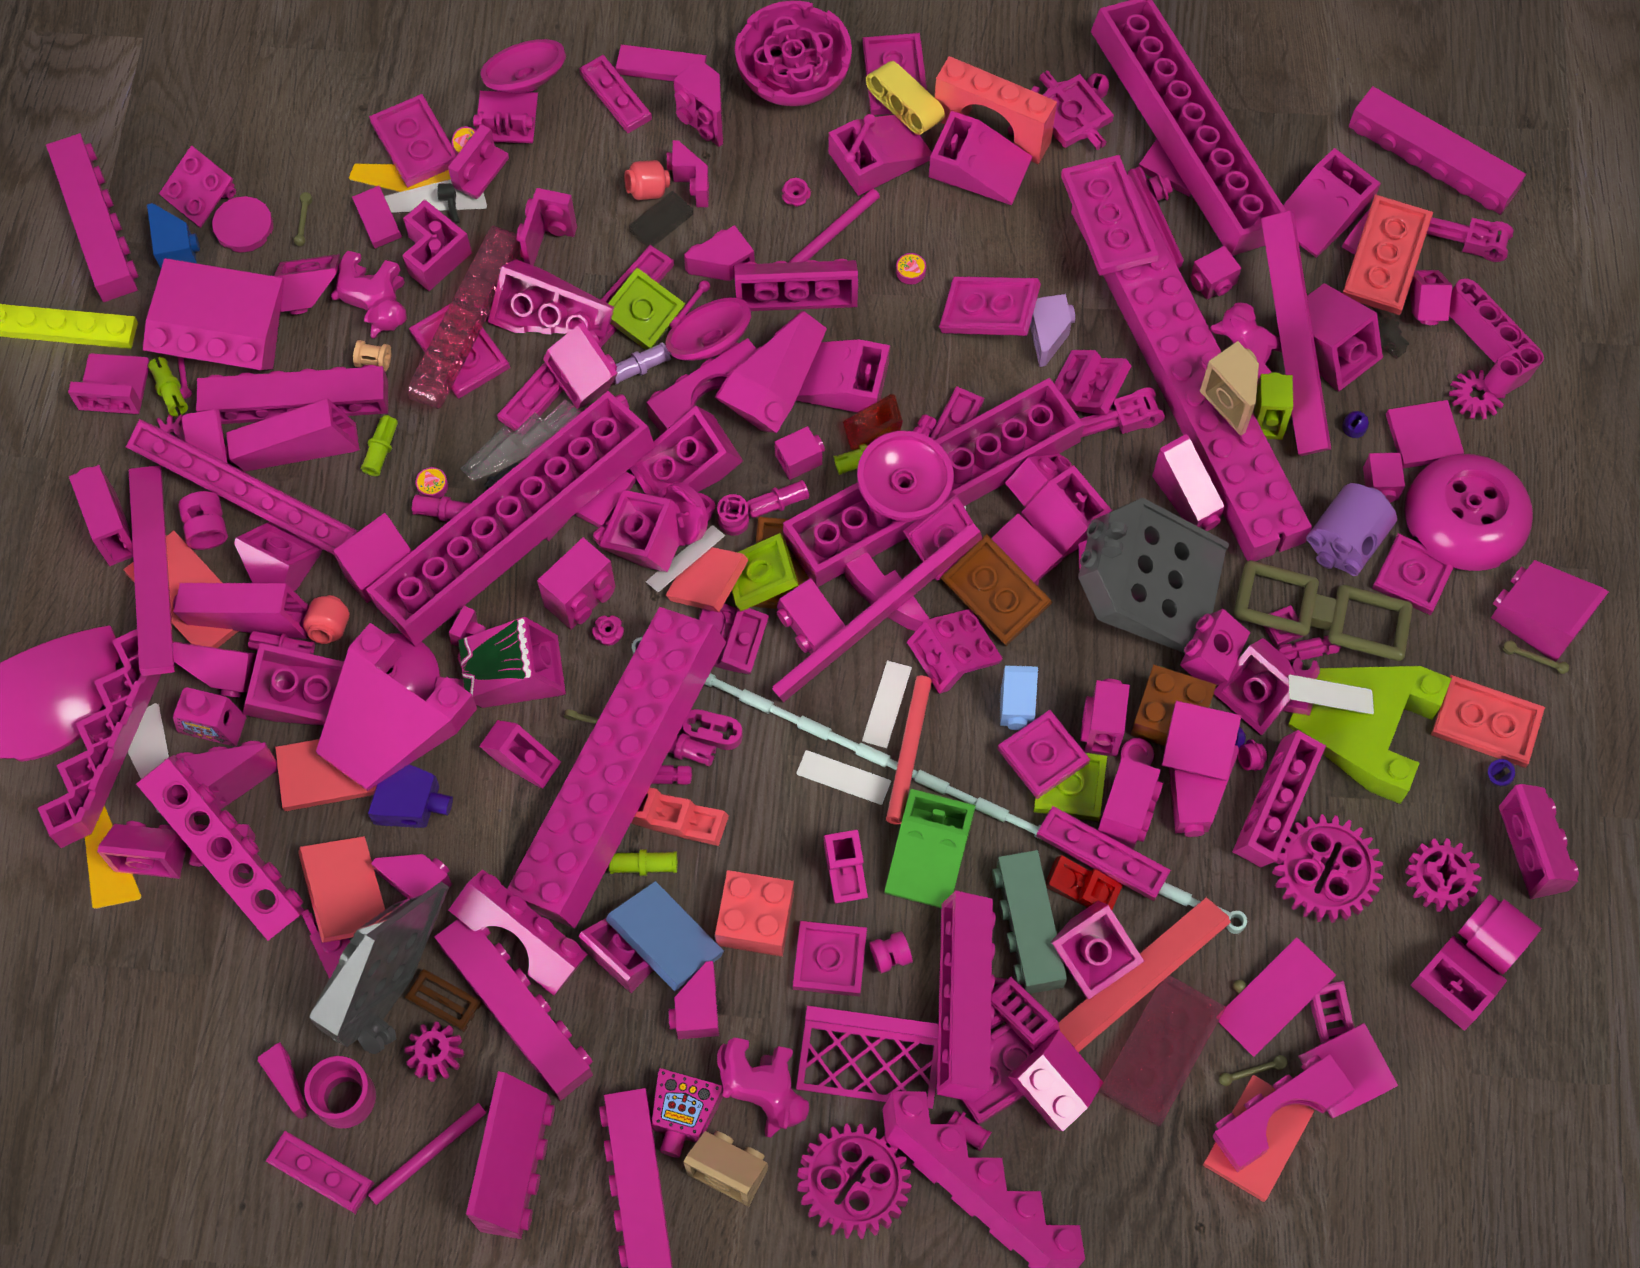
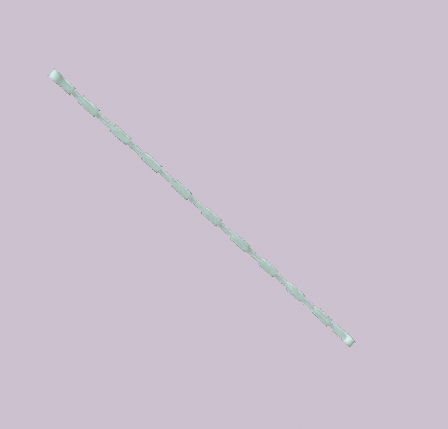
M643 637L637 638L633 641V655ZM711 673L704 684L738 697L739 701L767 714L771 712L797 724L798 728L826 741L829 739L855 751L856 755L884 768L888 766L892 769H897L898 762L890 759V755L866 744L855 743L831 732V728L803 715L799 717L773 705L774 702L746 689L742 691L718 680ZM913 769L912 778L915 779V782L943 795L947 793L968 804L976 805V810L999 821L1010 822L1034 833V837H1036L1041 825L1036 826L1010 814L1009 810L981 797L977 799L949 786L950 783L922 770L916 771ZM1166 882L1158 893L1186 907L1187 905L1195 907L1201 902L1192 898V894ZM1220 908L1229 916V919L1238 918L1242 923L1240 927L1233 926L1230 923L1226 926V929L1233 934L1241 933L1247 925L1246 915L1241 911L1229 912Z

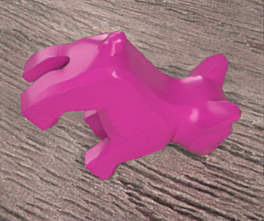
M347 251L339 264L337 285L335 291L331 294L332 299L337 300L340 298L346 304L367 310L364 322L371 323V338L376 339L378 333L382 330L394 331L396 327L402 325L407 320L405 308L396 300V290L405 283L403 277L397 276L400 272L399 265L385 260L375 275H365L366 268L358 265L361 261V254Z
M1242 302L1235 303L1233 307L1224 313L1222 321L1210 327V331L1214 334L1228 336L1233 344L1239 341L1244 348H1248L1254 353L1259 363L1258 385L1261 374L1272 373L1265 365L1267 360L1270 359L1272 350L1282 352L1280 337L1257 325L1254 308L1251 305Z
M732 1038L728 1040V1044L720 1046L717 1054V1065L720 1069L724 1089L723 1097H732L761 1106L767 1116L765 1137L771 1138L781 1128L794 1127L805 1121L809 1114V1102L791 1089V1076L787 1062L792 1057L793 1050L778 1046L774 1049L773 1056L763 1055L760 1060V1066L751 1068L745 1056V1051L749 1047V1040Z

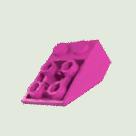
M951 111L930 156L929 177L1012 205L1033 156L982 121Z
M895 115L876 117L875 125L869 127L855 153L856 159L853 163L845 162L844 155L851 150L864 126V119L853 120L829 132L828 153L858 196L930 161L932 154L922 137L912 132Z
M1336 148L1328 153L1312 169L1283 205L1286 211L1291 210L1294 213L1299 245L1316 258L1372 205L1375 194L1377 195L1381 185L1379 181Z
M860 339L821 342L796 401L876 416L889 366L890 345Z
M248 741L240 747L229 749L226 747H213L208 752L200 754L184 752L175 755L177 759L182 757L190 764L194 770L192 776L199 785L204 783L211 789L216 797L214 803L220 810L278 771L277 761L265 742L261 743L259 741ZM182 785L173 786V797L177 801L185 802L188 797L185 787ZM196 811L194 817L206 815V813L203 811Z

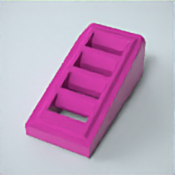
M1012 977L1007 979L991 994V1006L994 1007V1010L1033 1051L1056 1030H1060L1058 1021ZM1014 992L1017 996L1004 1007L1001 1003ZM1022 1003H1025L1026 1006L1014 1016L1012 1012ZM1034 1013L1036 1016L1024 1026L1022 1023Z
M1336 980L1329 982L1309 1002L1321 1043L1329 1040L1330 1036L1339 1035L1354 1028L1344 981ZM1335 993L1336 999L1321 1002L1320 995ZM1339 1007L1340 1012L1328 1015L1323 1013V1009ZM1338 1020L1343 1021L1344 1026L1327 1029L1326 1023Z
M281 1042L261 1054L258 1057V1062L293 1113L299 1119H303L307 1116L305 1103L289 1054Z

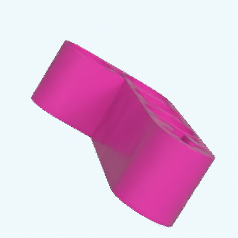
M1464 278L1455 284L1451 293L1449 316L1495 363L1484 380L1487 389L1493 394L1503 396L1527 383L1544 360L1540 348L1475 281Z

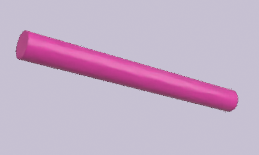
M872 188L788 263L804 262L812 258L880 198L879 193Z
M479 1103L474 1105L373 1189L368 1196L376 1205L379 1204L482 1118L486 1111Z

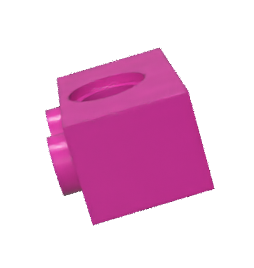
M1221 609L1212 614L1207 613L1196 623L1197 630L1193 639L1186 645L1184 649L1185 655L1180 664L1191 676L1216 685L1229 680L1250 634L1227 611Z

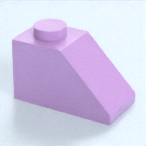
M1066 294L1037 298L1030 328L1039 367L1047 365L1069 336L1071 323H1075L1073 305H1068Z

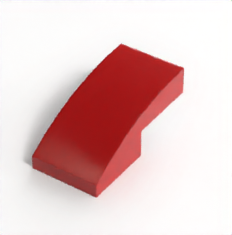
M1063 855L1056 857L1045 882L1046 888L1083 906L1089 907L1095 902L1100 901L1108 904L1111 910H1113L1123 884L1096 869L1089 871Z

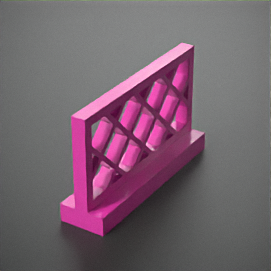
M807 1006L796 1090L887 1102L892 1091H899L900 1089L901 1091H906L904 1086L921 1075L929 1086L927 1096L928 1108L933 1109L937 1081L938 1024ZM811 1030L827 1031L834 1043L818 1054L810 1044ZM832 1032L845 1034L837 1039ZM851 1034L860 1035L868 1045L864 1051L853 1059L841 1045V1042ZM866 1036L879 1039L871 1044ZM885 1039L894 1040L903 1051L887 1064L874 1048ZM900 1041L911 1042L913 1044L905 1049V1047L902 1045ZM918 1044L934 1046L932 1060L920 1069L908 1052ZM838 1046L849 1062L832 1074L821 1057ZM810 1049L815 1057L807 1063ZM871 1050L883 1067L869 1078H866L855 1062ZM906 1055L917 1072L903 1083H900L889 1067ZM818 1060L830 1077L819 1085L804 1083L806 1069ZM852 1065L864 1082L853 1090L844 1089L835 1077ZM931 1066L929 1080L923 1072ZM885 1070L898 1085L887 1095L878 1094L870 1084V1081ZM831 1080H833L838 1088L827 1087L825 1085L829 1083ZM867 1085L872 1093L859 1090Z

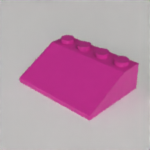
M164 258L146 318L143 350L257 370L273 369L284 278Z
M499 1071L466 1215L480 1232L522 1239L523 1230L528 1231L532 1221L533 1210L528 1209L531 1195H536L538 1192L540 1174H536L538 1160L543 1161L546 1155L548 1140L543 1139L546 1125H552L555 1105H550L551 1100L547 1093L505 1072Z

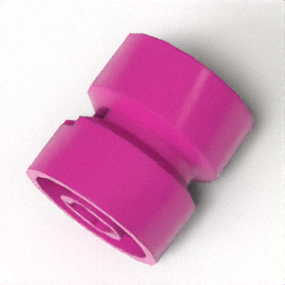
M200 491L191 493L179 501L178 507L181 520L184 523L183 530L188 547L197 550L211 549L223 544L227 540L228 533L225 521L222 518L223 511L218 494Z

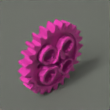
M1321 814L1317 824H1315L1311 817H1307L1305 828L1296 822L1293 826L1294 833L1291 831L1288 833L1286 842L1275 862L1280 865L1273 869L1272 874L1282 876L1275 885L1276 888L1286 887L1287 890L1282 899L1285 900L1293 897L1295 902L1292 905V909L1295 910L1302 905L1305 907L1304 917H1307L1311 911L1316 912L1317 922H1320L1323 916L1328 914L1331 923H1334L1338 913H1340L1342 918L1347 921L1351 916V910L1359 915L1363 910L1362 904L1368 907L1373 901L1370 895L1376 896L1380 890L1375 884L1381 882L1383 875L1375 871L1381 869L1383 862L1373 860L1380 851L1379 849L1368 848L1373 838L1369 837L1362 840L1360 837L1363 831L1362 827L1354 832L1350 830L1351 820H1348L1341 826L1339 825L1338 816L1335 815L1331 823H1327L1324 814ZM1317 841L1322 843L1326 848V852L1314 850L1311 842ZM1338 843L1341 848L1330 868L1329 875L1324 881L1321 892L1317 894L1314 889L1325 869V864L1333 851L1334 845ZM1342 857H1352L1357 866H1347L1343 862ZM1298 870H1307L1313 876V880H1303L1299 876ZM1335 884L1340 886L1344 895L1337 896L1333 894L1329 889V885Z
M847 1123L844 1125L843 1133L839 1134L833 1126L829 1132L830 1139L820 1133L817 1138L818 1145L813 1143L808 1145L807 1151L810 1155H802L800 1163L805 1167L798 1169L797 1177L804 1181L798 1183L797 1191L807 1192V1194L802 1197L801 1205L812 1204L808 1213L809 1218L819 1214L821 1216L819 1227L825 1226L828 1222L831 1223L832 1235L839 1228H843L846 1239H849L852 1230H857L860 1239H863L866 1229L869 1228L873 1235L876 1236L879 1232V1223L887 1229L890 1228L892 1223L890 1216L899 1219L902 1211L898 1206L905 1207L908 1202V1198L903 1194L910 1192L911 1184L903 1181L909 1179L911 1170L901 1169L905 1165L907 1158H896L895 1155L898 1150L896 1151L893 1147L889 1148L886 1145L885 1136L880 1140L877 1139V1128L875 1127L869 1134H864L863 1124H859L856 1132H851L850 1126ZM847 1151L853 1152L858 1156L859 1160L857 1162H848L843 1158L842 1153ZM868 1157L873 1158L874 1161L863 1171L860 1182L853 1184L841 1204H835L834 1201L846 1189L848 1180L854 1179ZM875 1172L881 1173L886 1177L887 1182L878 1184L871 1179L870 1174ZM832 1178L837 1182L838 1187L827 1189L822 1185L821 1180ZM859 1199L865 1203L866 1209L857 1211L850 1206L849 1201Z

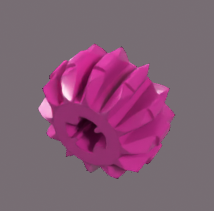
M435 1021L431 1031H429L424 1024H421L420 1031L422 1035L419 1037L411 1033L409 1039L415 1045L405 1047V1053L411 1056L406 1063L409 1068H416L415 1075L418 1078L423 1077L427 1073L429 1081L434 1082L437 1078V1072H440L444 1079H448L449 1073L446 1069L450 1066L452 1069L458 1070L460 1065L454 1058L464 1056L463 1049L458 1047L462 1043L460 1035L452 1036L454 1029L450 1025L441 1031L440 1023ZM438 1046L441 1053L438 1056L432 1054L431 1058L428 1050L431 1047H434L436 1050Z

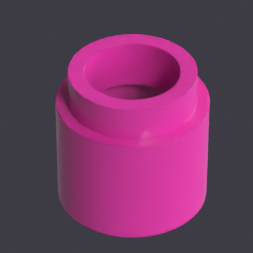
M1489 894L1458 931V934L1468 941L1465 945L1501 975H1504L1542 928L1507 900L1503 899L1500 902Z
M344 1056L326 1058L317 1063L306 1078L304 1087L306 1101L315 1114L329 1126L335 1128L354 1127L363 1122L373 1110L376 1100V1090L373 1081L361 1065L351 1058ZM343 1082L359 1084L362 1088V1093L356 1104L342 1113L335 1114L331 1112L328 1099L333 1088Z

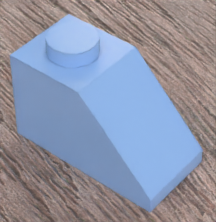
M1005 666L1001 685L1000 726H1008L1012 730H1021L1034 721L1038 667Z

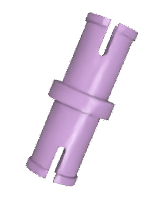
M661 342L659 345L641 353L636 351L631 353L630 358L617 363L616 372L618 374L613 383L617 385L619 382L637 374L642 376L647 373L648 369L671 360L666 345Z

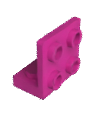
M536 188L533 199L529 198L526 204V220L524 224L519 225L517 230V241L521 245L520 257L524 258L525 263L533 266L545 231L555 236L566 235L574 237L577 229L572 196Z
M91 353L88 355L83 381L70 382L68 393L78 410L139 414L150 361L147 357Z
M971 609L927 619L907 641L939 694L948 692L964 673L997 665L1003 659Z

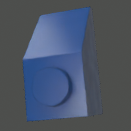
M153 203L147 204L153 254L160 269L162 268L164 258L197 263L195 252L200 251V245L196 233L191 234L187 223Z

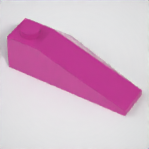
M515 259L501 267L488 323L514 333L567 334L578 324L584 322L588 329L591 328L598 337H605L608 334L615 307L541 268Z
M801 311L777 331L775 336L764 346L757 348L751 357L730 371L715 398L759 430L777 433L796 401L827 328L805 311Z

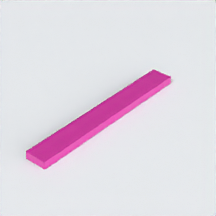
M1289 210L1263 217L1261 221L1285 374L1293 375L1292 418L1298 455L1305 456L1331 450V443L1294 213Z
M649 245L601 300L609 303L636 268H639L659 283L674 266V260ZM612 324L609 326L607 336L598 337L600 348L616 332L617 328ZM545 362L497 415L500 422L521 436L527 432L563 391V388Z
M139 419L126 445V448L333 555L335 548L359 532L144 420Z
M161 465L129 469L139 671L141 676L173 673L175 668Z
M970 523L772 686L773 691L783 702L789 699L982 540L980 530L974 523Z

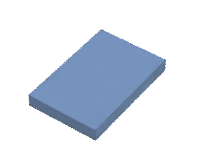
M656 881L611 911L606 918V921L674 991L687 983L706 961H713L714 963L721 958L724 952Z

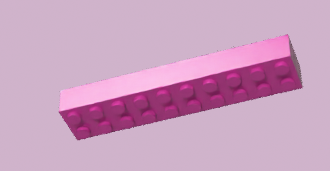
M1128 0L1100 8L1091 30L1092 35L1222 245L1228 249L1232 256L1265 246L1261 218L1285 212L1286 209L1153 0Z
M1048 378L939 437L935 441L946 451L952 463L954 479L951 492L958 496L963 506H966L1004 485L1028 457L1060 454L1080 443L1084 424L1053 381ZM857 482L783 522V537L809 579L811 578L816 586L819 587L845 573L846 563L865 552H868L872 558L906 539L907 537L903 530L916 520H895L878 513L865 501ZM900 482L898 484L902 488L909 487V485L906 482Z
M607 391L369 586L366 591L375 606L414 646H417L655 447L649 427L614 395Z
M662 607L658 608L507 888L514 895L521 897L537 914L571 928H576L726 644V641L713 624Z

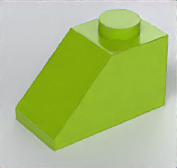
M1276 372L1261 374L1257 385L1254 416L1266 439L1283 440L1293 410V375H1282Z

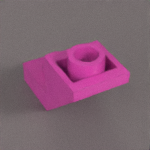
M673 140L672 152H667V170L673 171L674 182H690V196H696V207H708V165L679 140Z

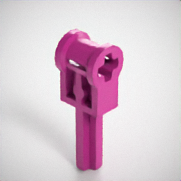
M1434 217L1431 218L1427 231L1429 235L1464 243L1462 252L1482 256L1492 262H1501L1507 258L1508 240L1513 237L1514 233L1513 228L1504 222H1489L1472 218L1470 225L1467 226Z
M1143 388L1130 395L1115 399L1112 403V409L1108 411L1107 415L1094 414L1081 418L1080 420L1084 424L1081 438L1118 426L1121 433L1125 434L1141 428H1151L1161 423L1165 415L1162 410L1158 409L1154 399L1156 396L1154 389Z

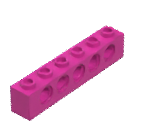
M175 755L167 758L137 782L136 785L267 941H269L301 915L304 911L301 906L303 900L293 888L286 889L279 880L282 877L280 872L271 862L265 864L257 854L260 850L256 843L249 836L243 837L235 828L238 826L235 818L227 810L221 811L214 803L216 797L211 789L204 783L199 785L193 778L194 770L190 764L182 757L177 759ZM174 785H182L187 790L188 797L185 802L177 801L173 797L172 789ZM196 811H203L209 816L210 823L207 828L199 827L195 823L194 814ZM224 837L230 841L232 845L230 853L224 854L218 851L216 848L217 838ZM245 863L252 867L254 872L252 879L246 880L239 876L237 871L239 864ZM264 889L272 891L276 899L275 904H263L260 901L259 892Z

